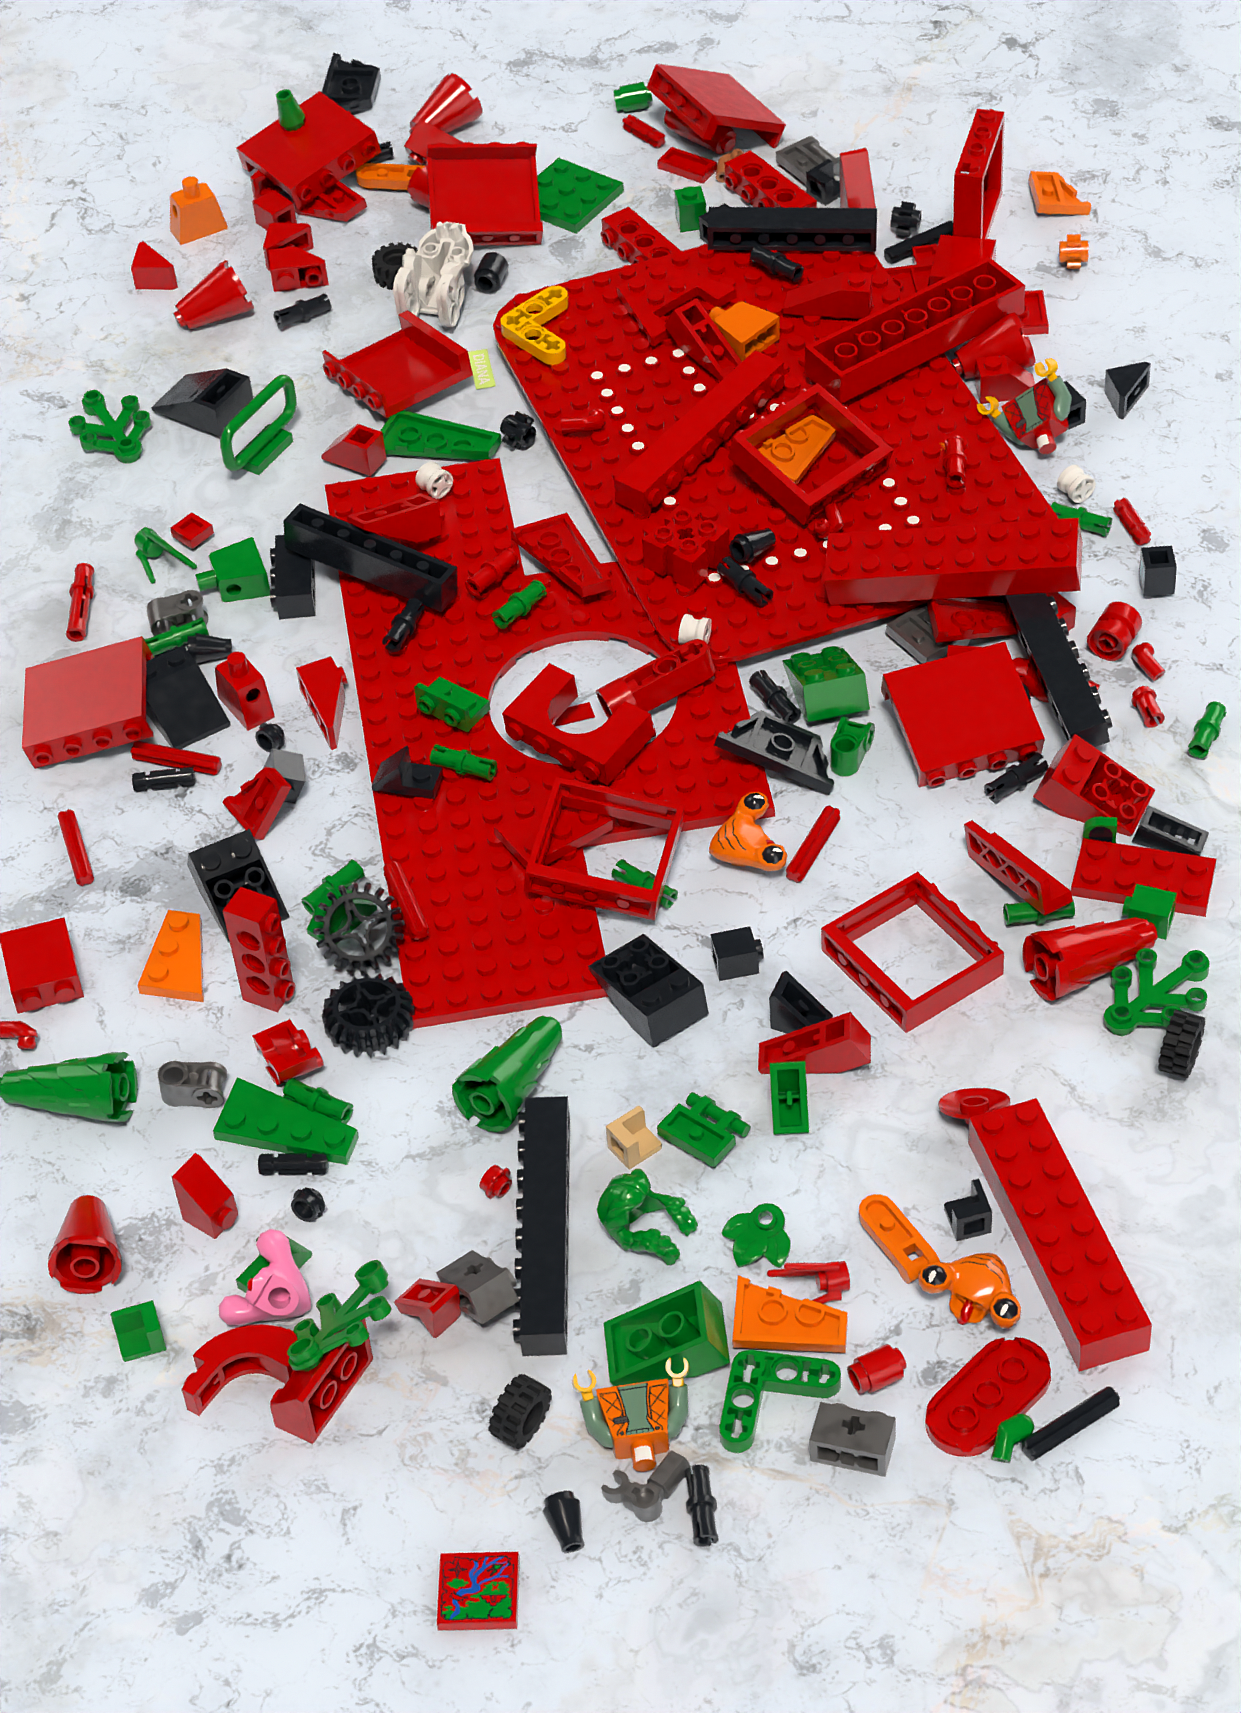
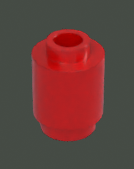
M884 1344L855 1358L853 1364L847 1367V1372L852 1385L859 1394L866 1391L871 1394L904 1377L903 1369L907 1365L903 1354L897 1347L893 1349L889 1344Z

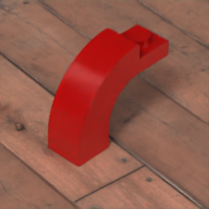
M248 1325L223 1332L206 1342L193 1354L197 1371L191 1373L186 1378L181 1389L187 1410L200 1416L226 1384L243 1375L264 1374L286 1384L293 1370L289 1364L287 1351L298 1340L294 1331L274 1325Z

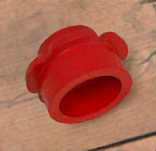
M493 1165L481 1178L479 1187L485 1191V1195L489 1199L494 1198L495 1195L501 1198L512 1185V1180L508 1178L511 1171L508 1168L503 1170L498 1165Z

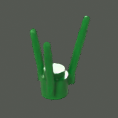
M144 527L136 534L134 543L138 550L135 555L141 560L150 583L153 584L156 580L147 557H158L164 550L190 568H197L194 562L174 549L153 529Z

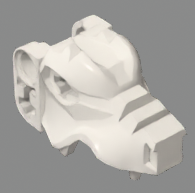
M438 222L437 228L429 231L419 241L417 252L410 248L406 250V254L402 257V267H400L393 284L397 315L407 310L416 316L418 313L435 314L439 316L442 326H455L460 316L459 309L465 292L462 270L469 266L473 255V243L466 232L465 224Z

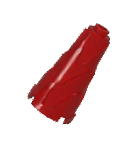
M1137 917L1109 923L1102 921L1075 928V925L1049 931H1038L1030 934V936H1026L1023 943L1022 953L1025 971L1034 970L1037 978L1030 980L1031 985L1043 999L1053 1001L1091 984V980L1110 973L1115 967L1135 959L1139 950L1153 948L1158 938V933L1152 922Z

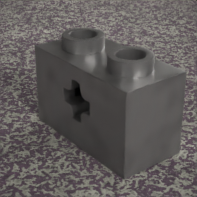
M473 1250L436 1272L440 1282L457 1286L460 1292V1310L481 1324L519 1301L514 1290L516 1281L509 1269L506 1267L501 1268L490 1257L485 1258Z
M820 1402L809 1439L810 1461L885 1477L896 1439V1417L887 1416L880 1411L868 1412L853 1409L841 1403L829 1404Z

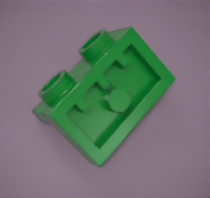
M440 676L429 687L421 683L414 687L418 709L465 732H468L491 710L489 700Z

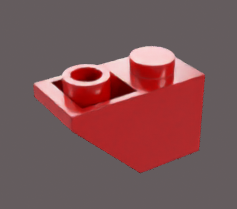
M296 246L268 250L274 292L329 285L324 259Z
M357 424L337 437L321 454V457L325 461L371 476L386 460L383 432Z

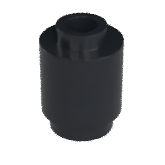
M488 252L482 257L474 273V283L480 291L489 293L500 286L508 270V262L505 257L496 252Z

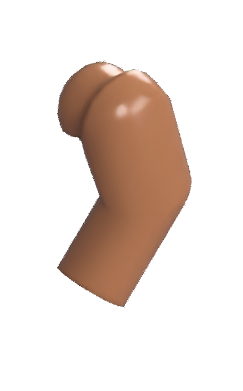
M734 149L731 153H727L719 158L716 171V179L719 182L724 183V163L743 154L742 150Z

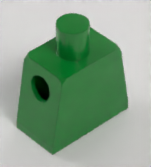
M253 537L211 552L208 556L211 570L195 574L199 591L217 587L223 602L270 596L267 572Z

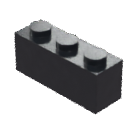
M275 535V548H270L271 565L275 566V568L270 569L271 586L275 587V589H270L271 607H277L279 619L316 616L315 560L286 549L284 535Z

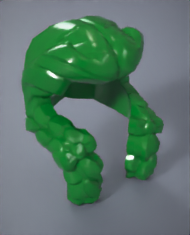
M636 1168L630 1174L624 1173L612 1178L602 1193L597 1206L598 1217L606 1231L625 1251L632 1249L633 1251L655 1253L667 1265L675 1264V1260L680 1257V1250L675 1243L671 1242L669 1236L661 1235V1232L657 1229L631 1232L629 1228L630 1223L637 1220L644 1213L666 1209L682 1233L688 1236L691 1232L696 1231L698 1223L694 1215L691 1214L690 1209L684 1206L686 1204L685 1200L682 1197L654 1193L650 1190V1181L642 1169Z

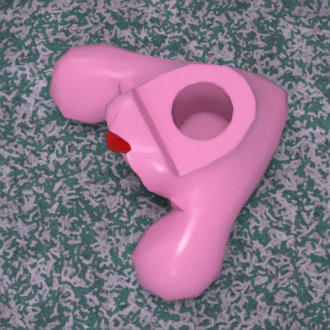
M269 1229L260 1234L256 1246L260 1255L268 1260L270 1264L262 1268L254 1278L248 1281L245 1298L239 1295L226 1296L219 1305V1317L227 1325L242 1326L259 1321L293 1318L303 1315L311 1309L308 1287L293 1260L289 1239L282 1231Z

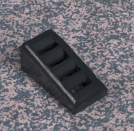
M1148 805L1132 842L1154 849L1200 856L1209 832ZM1175 835L1182 836V837H1181V839H1179V838H1176ZM1189 838L1195 839L1193 845L1187 842Z

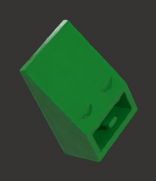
M838 646L823 648L821 653L810 655L807 652H800L791 655V659L782 660L801 714L808 722L870 710L865 673L844 648L840 649Z

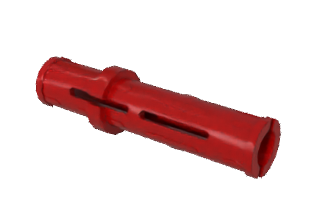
M88 563L76 565L74 582L69 590L72 598L66 637L75 642H80L86 637L89 603L94 595V587L92 586L94 567Z

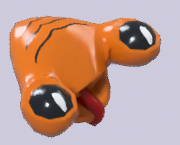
M751 792L743 796L734 814L719 828L710 841L709 853L716 859L731 863L733 866H750L765 871H778L784 867L788 856L784 847L775 844L763 832L761 826L755 824V821L762 817L769 807L768 798L760 792Z
M977 1253L950 1263H929L920 1270L918 1283L924 1292L933 1294L943 1292L946 1289L951 1291L949 1306L957 1318L958 1324L978 1323L989 1312L993 1322L1004 1329L1012 1327L1019 1321L1021 1306L1012 1293L1007 1268L1003 1260L996 1254Z

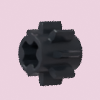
M902 201L901 207H893L890 227L897 228L896 234L911 236L912 230L919 231L922 210H915V203Z
M516 411L515 415H507L500 425V431L505 435L502 442L518 450L522 446L530 445L536 436V429L531 426L534 419L519 411Z

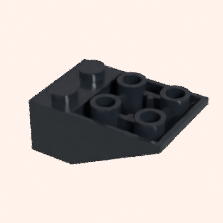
M227 368L185 374L151 409L154 412L221 437L226 425L254 398L250 377Z
M250 829L188 853L187 866L203 900L228 943L230 941L223 909L240 887L275 898L281 921L290 918Z
M644 933L588 966L590 972L632 1029L652 1047L709 1014L703 983Z

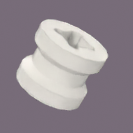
M430 461L420 467L415 481L419 488L427 490L431 497L439 499L450 491L453 485V476L448 471L442 470L436 462Z
M1078 465L1067 467L1060 474L1057 481L1058 489L1063 493H1067L1069 498L1075 503L1087 500L1093 493L1096 485L1095 480L1090 475L1084 474V470Z
M684 614L679 628V644L683 645L695 639L704 640L708 644L712 626L711 619L703 617L698 620L693 615Z

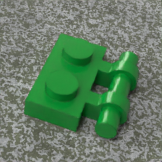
M691 1092L686 1099V1104L692 1108L688 1109L678 1103L657 1125V1133L662 1138L715 1168L736 1145V1139L732 1133L735 1132L745 1137L749 1133L751 1126L742 1121L741 1115L732 1110L727 1112L716 1106V1101L706 1095L701 1097ZM709 1117V1118L713 1119L714 1121H716L717 1123L714 1124V1123L710 1122L709 1120H707V1118Z

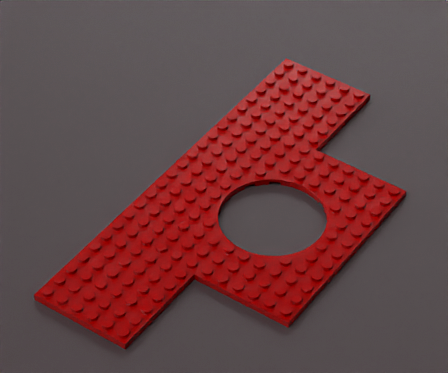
M500 458L441 467L442 470L448 471L453 476V485L450 491L444 497L436 499L440 502L442 535L431 538L427 543L416 544L411 541L375 533L457 567V595L442 612L425 606L424 613L416 623V630L411 636L406 638L400 651L391 652L385 648L387 644L383 645L382 640L391 629V622L395 615L402 612L409 599L338 570L371 783L375 779L380 764L405 746L409 747L411 763L441 767L430 763V754L436 744L458 751L465 749L471 751L472 755L497 762L496 774L491 781L470 774L459 775L456 774L455 770L442 767L443 778L435 799L373 791L384 865L386 863L391 864L393 861L400 863L428 926L427 930L429 933L427 937L420 938L419 940L411 938L406 924L402 927H395V932L404 934V939H396V943L399 947L398 955L403 985L412 996V1005L415 1008V1015H412L413 1029L609 997L588 967L590 964L606 956L596 908L524 891L526 868L494 833V826L544 814L556 776L570 780L576 779L580 782L597 786L607 785L598 780L587 778L582 772L573 767L540 761L516 750L495 729L489 712L468 732L452 727L435 716L423 713L417 708L414 687L418 683L429 687L440 676L491 702L493 687L497 679L502 678L516 664V659L528 651L533 654L544 648L572 641L598 640L609 642L610 638L628 641L629 647L647 655L652 653L657 658L672 651L658 636L617 561L600 563L611 579L612 589L584 598L551 571L524 575L518 544L511 539L510 529L514 528ZM418 470L325 485L329 515L347 522V516L410 496L420 493L431 496L427 493V490H422L417 486L415 478ZM506 547L513 549L517 553L518 563L503 574V579L497 584L492 583L479 596H474L468 592L465 582L481 569V565L485 561L494 559ZM533 580L543 583L546 587L545 592H547V595L535 603L527 615L519 616L505 629L499 628L493 622L494 617H492V613L506 604L509 596L515 592H521ZM735 661L715 664L716 672L710 679L678 695L675 711L665 729L652 742L643 747L608 785V787L614 790L639 793L645 797L670 800L672 803L685 805L681 832L723 825L734 814L741 798L751 792H760L768 798L769 807L759 819L775 817V807L764 767L714 746L720 732L723 731L726 734L732 731L738 722L750 719ZM609 816L613 821V830L546 866L588 875L583 852L584 847L668 834L669 829ZM388 885L389 896H390V895L393 896V894H392V892H391V890H390V888H389V885ZM395 900L391 904V909L398 907ZM400 913L393 916L394 921L403 920V917Z

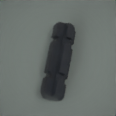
M192 767L180 768V771L177 772L176 769L150 771L149 775H146V772H137L132 774V786L136 792L147 791V787H151L152 790L178 788V784H182V787L193 786L196 781L195 771Z
M272 1153L260 1154L258 1158V1171L262 1175H274V1171H278L279 1175L308 1174V1171H312V1174H326L328 1170V1157L325 1153H312V1157H308L307 1153H279L278 1157H274Z

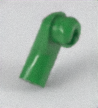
M1016 1414L999 1424L992 1453L993 1460L1004 1463L1011 1462L1014 1444L1033 1433L1034 1422L1028 1415Z

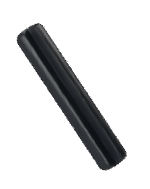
M953 221L944 222L887 247L884 250L885 260L889 264H893L911 256L912 247L938 244L940 235L953 236Z
M1111 1386L1103 1388L1023 1439L1021 1442L1023 1452L1030 1460H1036L1120 1405L1118 1393Z

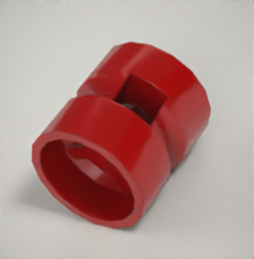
M1124 602L1108 604L1087 635V644L1091 651L1098 657L1108 661L1121 659L1142 627L1140 614L1134 607Z

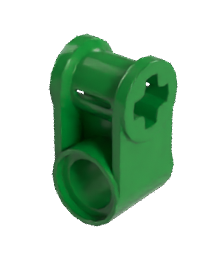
M841 717L830 743V768L832 772L839 776H851L859 770L864 756L869 751L875 733L874 723L861 724L849 721L848 717Z

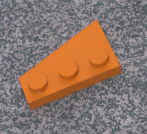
M811 414L787 428L785 434L774 440L772 438L763 442L762 447L757 450L797 485L836 436L837 431L826 421Z
M174 910L167 911L138 982L139 994L204 1002L202 987V921L200 914Z
M738 1275L733 1348L846 1353L847 1312L806 1298L798 1300L783 1295L780 1289L771 1286L766 1289L751 1284L750 1279Z

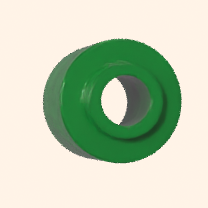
M644 81L619 86V89L613 90L617 111L624 110L625 113L649 108L648 102H653L651 91L646 88L647 86L644 85Z

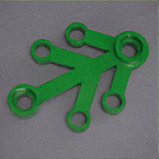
M98 390L87 391L82 398L84 412L90 416H97L103 425L86 423L83 416H73L68 421L71 433L81 434L79 439L84 450L95 449L114 452L115 457L122 463L137 461L142 452V445L139 440L145 429L151 425L150 414L147 411H138L140 409L138 398L134 395H127L121 400L122 411L115 421L106 409L104 395ZM131 418H133L134 427L126 437L123 432ZM97 436L111 437L114 441L99 440Z
M1149 948L1139 950L1136 954V967L1139 969V996L1130 1003L1128 1002V988L1132 984V971L1125 966L1115 967L1111 973V984L1114 987V1004L1110 1005L1104 1012V1023L1108 1030L1115 1035L1125 1036L1132 1033L1137 1025L1164 1026L1167 1028L1170 1024L1168 1016H1173L1176 1009L1188 1008L1192 1011L1205 1009L1207 993L1202 988H1191L1186 994L1168 993L1185 980L1199 982L1206 979L1209 974L1210 965L1208 957L1199 950L1189 951L1182 958L1180 967L1153 985V970L1156 968L1157 954ZM1122 976V977H1125L1126 979H1119V978H1117V977ZM1193 998H1199L1201 1000L1195 1001L1193 1000ZM1148 1007H1165L1161 1013L1143 1012Z
M379 1260L369 1261L356 1271L355 1278L360 1286L343 1305L334 1293L326 1294L317 1301L316 1307L320 1312L321 1330H319L312 1318L304 1319L295 1326L294 1333L298 1340L287 1351L289 1364L293 1370L309 1371L315 1368L321 1362L324 1353L346 1342L351 1347L363 1344L368 1339L369 1332L360 1321L369 1316L373 1321H379L390 1314L392 1308L384 1296L375 1297L366 1305L356 1309L369 1293L377 1294L388 1285V1273Z

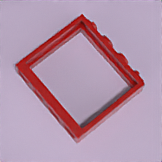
M977 109L954 174L953 236L988 239L1002 196L1005 112Z
M816 383L809 389H802L789 402L779 404L766 417H759L746 430L736 432L731 439L732 444L728 458L804 526L821 515L828 504H837L886 471L893 449L820 384ZM813 409L865 456L809 494H806L754 446Z
M556 776L525 870L524 891L655 921L682 830L685 805L672 803L670 800L645 797L639 793L614 790L604 785L597 786L583 783L576 779L570 780ZM562 805L669 829L652 889L543 865Z
M918 871L821 928L822 951L905 1033H908L1003 975L1005 956L1004 952L998 947V943L988 938L975 921H970L960 911L954 901H949L939 892L934 883L931 884ZM917 905L960 945L976 963L912 1000L853 941L912 906Z

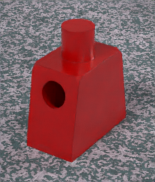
M233 652L229 654L226 661L215 667L218 698L245 729L249 731L275 718L265 680L260 672L251 664L244 653Z

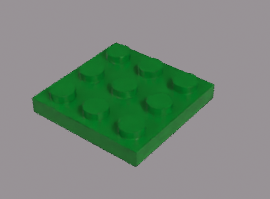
M558 157L537 176L540 220L577 234L624 192V183Z

